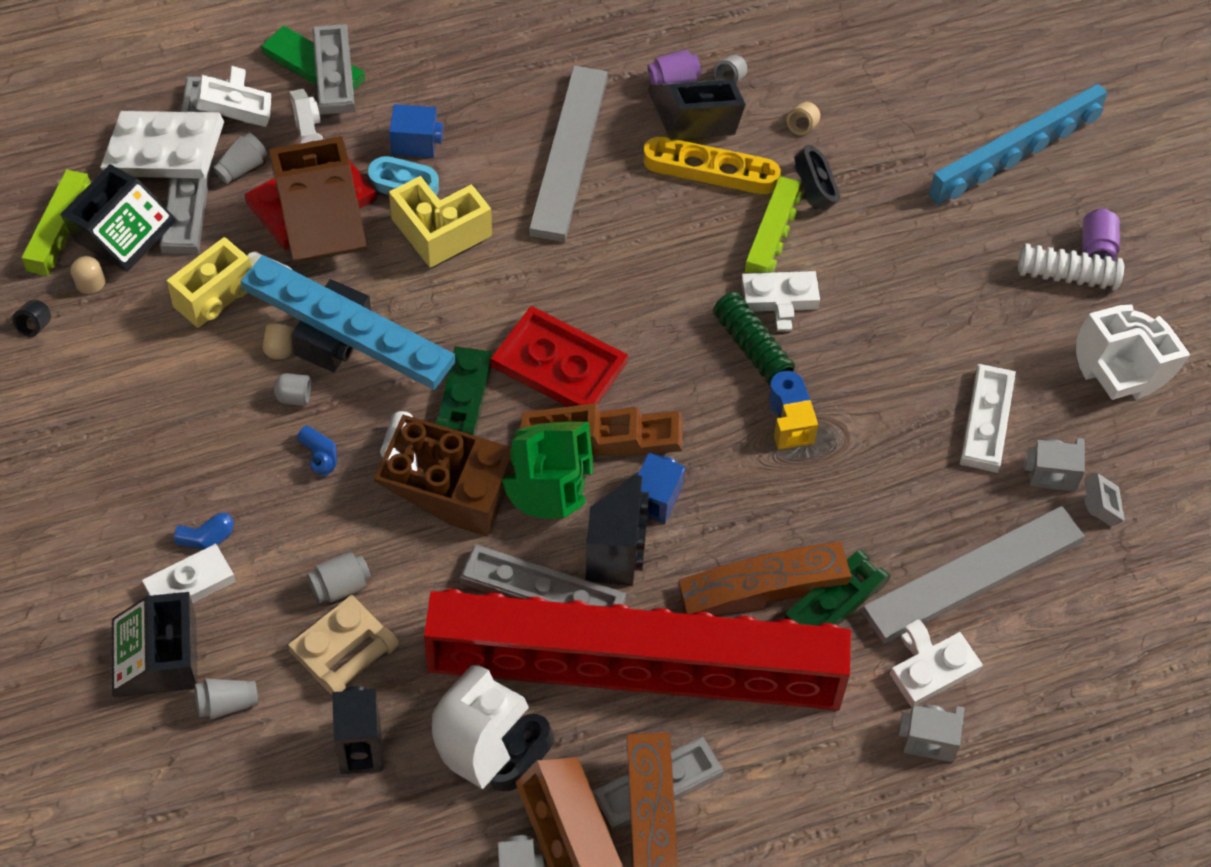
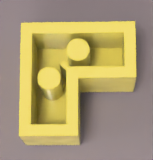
M421 176L389 191L391 219L429 268L492 236L491 208L472 184L439 200Z

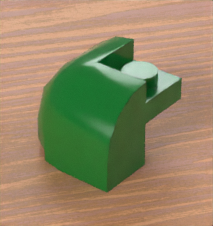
M552 422L516 430V438L512 440L510 459L515 467V472L502 479L505 492L514 506L529 516L564 519L580 509L586 502L585 495H582L586 475H593L589 422Z

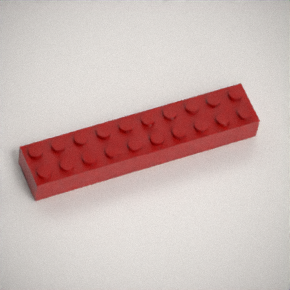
M456 589L430 591L424 631L427 673L462 676L470 666H480L488 669L493 679L840 710L850 677L851 629L840 628L832 623H822L815 626L798 624L796 621L789 619L771 622L756 620L751 616L745 615L727 618L716 617L708 612L683 614L673 613L665 608H654L651 610L631 609L623 604H613L608 607L595 606L580 600L562 603L547 601L536 596L518 599L507 598L499 593H486L484 595L464 594Z

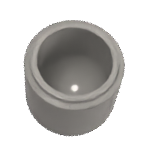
M738 55L725 57L714 67L715 80H725L724 72L733 70L735 83H738L747 74L745 60Z
M284 373L277 378L274 384V395L280 403L306 406L309 403L311 378L308 375Z

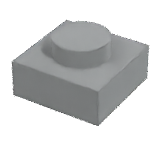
M1099 473L1085 478L1087 495H1085L1084 500L1089 513L1111 527L1124 522L1119 487Z

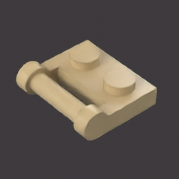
M350 595L289 643L288 646L290 653L332 695V692H341L346 689L345 685L385 652L391 654L400 646V643L387 627H383L353 595ZM368 637L374 640L337 671L329 670V668Z

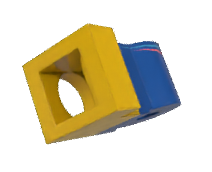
M781 371L773 376L771 380L768 399L771 410L778 414L774 433L777 450L815 444L818 422L805 383L797 373Z

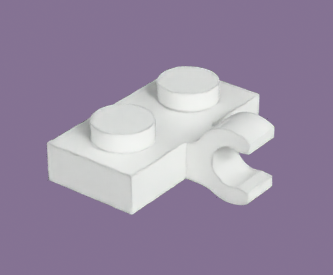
M231 66L230 77L226 81L202 75L198 86L196 109L206 112H219L220 115L266 127L270 119L271 93L245 87V69Z
M304 89L289 91L295 123L300 136L299 144L324 139L322 135L316 133L314 124L320 123L317 102L314 101L313 97H308Z
M816 271L742 274L743 300L747 302L749 309H752L754 312L775 311L777 332H792L791 320H794V310L819 309L820 296Z
M918 619L905 626L906 633L901 635L902 641L914 656L892 667L890 676L913 708V705L916 706L980 672L983 664L961 632L933 646L926 627Z

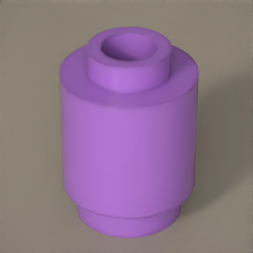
M688 49L657 57L653 63L647 64L651 85L697 82V75H701L698 57L696 54L691 55Z
M1096 209L1084 216L1082 222V251L1088 253V257L1098 254L1100 259H1104L1105 256H1110L1112 261L1116 259V255L1120 251V219L1115 213L1107 209Z

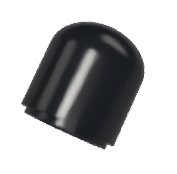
M30 300L14 313L12 322L20 334L34 337L50 322L51 312L44 302ZM28 318L34 321L35 329L31 330L27 327L26 322Z

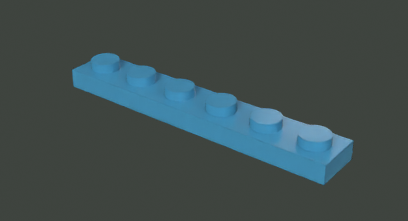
M1098 83L934 173L929 196L937 205L949 198L955 199L967 188L976 183L986 182L994 173L1003 168L1015 166L1021 158L1030 153H1038L1059 137L1065 138L1069 136L1077 127L1086 122L1088 124L1093 123L1103 113V105L1108 92Z
M264 255L258 259L241 280L243 291L433 390L436 389L455 364L454 353Z

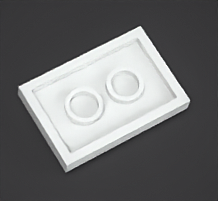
M120 111L101 169L103 171L111 164L133 177L206 179L224 120L219 112Z

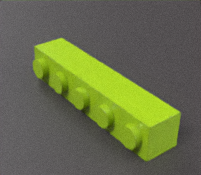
M66 169L22 256L27 272L49 276L52 268L56 267L58 255L61 250H64L70 233L60 214L89 186L88 174Z
M779 176L746 260L744 274L774 273L777 264L775 257L776 255H781L784 245L781 241L783 238L787 239L790 231L788 223L789 221H794L797 212L795 205H800L803 197V192L800 191L801 182Z

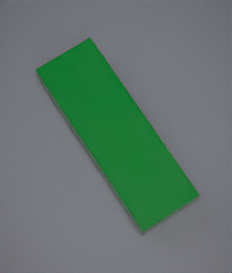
M283 25L261 46L262 54L317 86L314 42ZM351 64L353 91H355L365 81V72Z

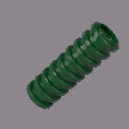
M738 292L728 293L716 302L712 313L716 318H719L721 325L726 327V331L729 335H732L735 343H739V348L745 352L749 360H752L753 366L758 368V372L762 377H765L767 384L771 385L773 376L781 371L793 372L795 363L792 359H788V354L782 350L778 342H775L774 336L769 334L768 329L762 325L761 320L755 317L756 314L752 309H749L747 302L742 300L743 298Z

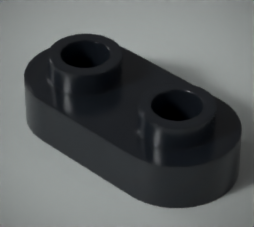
M806 145L794 156L795 171L803 183L807 202L816 209L829 210L840 200L838 187L824 155L817 148Z
M539 714L522 716L503 736L502 741L510 756V760L492 778L490 784L499 791L517 789L515 782L537 760H542L554 743V732L544 716Z

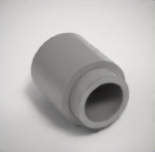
M349 551L315 565V570L307 573V578L314 596L320 604L327 600L329 603H333L366 589L365 580L371 578L363 556L355 557L353 552Z

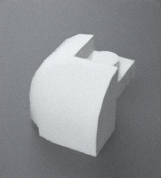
M1119 305L1088 314L1076 339V355L1085 379L1088 380L1096 377L1112 400L1131 394L1135 400L1150 395L1169 382L1190 356V353L1174 331L1160 316L1153 319L1142 312L1134 311L1132 305Z
M470 666L443 695L432 713V736L443 762L453 772L483 789L510 760V756L501 738L529 708L525 698L494 681L488 669L480 666Z

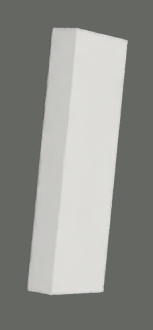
M978 364L960 465L998 473L1001 466L1016 371Z

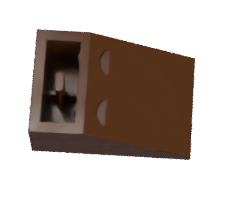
M343 136L269 149L273 177L293 263L367 250Z
M402 414L374 477V482L449 525L488 537L506 493L502 479L514 473V466L510 459L511 447Z

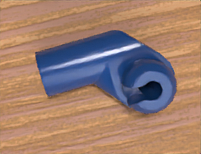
M305 425L299 431L297 441L312 451L311 469L318 475L326 476L332 473L337 465L336 444L315 429Z
M218 513L199 528L178 525L174 535V544L201 550L214 544L218 546L232 534L234 520L227 513Z

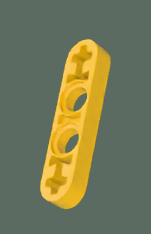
M653 137L644 145L643 163L650 171L765 195L774 192L780 176L779 165L768 158L681 140H670L667 137ZM658 152L663 153L661 157H656ZM675 155H679L678 162L675 161ZM690 157H697L703 161V164L692 167L686 164L685 160ZM725 164H731L738 171L733 174H726L720 170V167ZM745 169L749 170L748 176H744ZM761 174L768 175L766 179L760 178Z

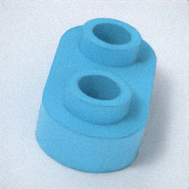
M389 156L377 158L369 165V183L379 193L389 195V191L419 176L423 178L435 195L439 192L438 174L431 167Z

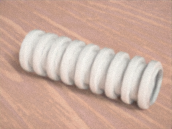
M1025 243L1021 248L1018 272L1020 276L1030 273L1032 278L1042 275L1044 280L1053 277V280L1059 282L1060 279H1065V283L1069 284L1072 280L1076 281L1077 285H1082L1086 282L1089 287H1094L1095 284H1098L1100 289L1110 286L1111 290L1116 291L1122 283L1124 262L1122 258L1112 261L1110 256L1100 259L1098 254L1088 257V253L1085 252L1077 255V252L1073 250L1069 254L1065 253L1064 249H1059L1058 252H1055L1053 247L1043 250L1041 245L1031 248L1029 243Z

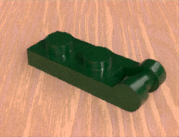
M455 346L453 351L455 354V364L448 373L436 424L476 436L491 368L492 351ZM452 419L464 421V424L452 422Z
M859 549L847 559L852 576L848 584L814 588L785 613L784 619L793 620L798 624L817 626L822 623L839 625L874 593L882 590L889 582L891 575L882 567L877 569L869 562L870 556L862 549ZM859 573L865 579V581L861 583L853 575H857Z

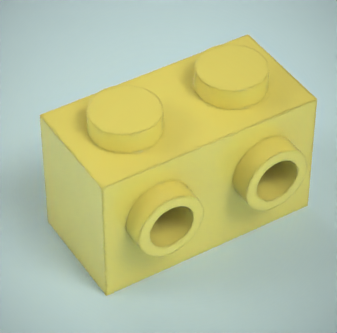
M223 237L166 280L173 307L197 328L208 320L215 319L231 302L247 294V292L242 290L241 280L251 269L250 258Z

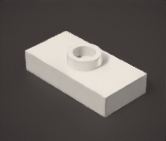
M216 544L142 580L148 595L189 592L192 603L236 582L232 570Z

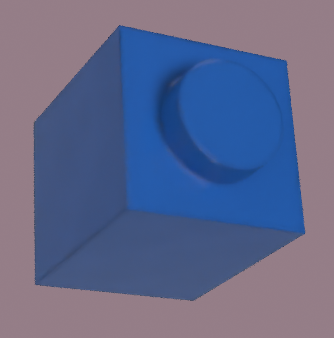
M394 104L389 131L391 155L434 158L436 144H442L444 131L443 122H437V107Z
M648 453L638 476H642L641 492H649L647 517L664 524L683 488L685 466L680 465L670 457H659Z

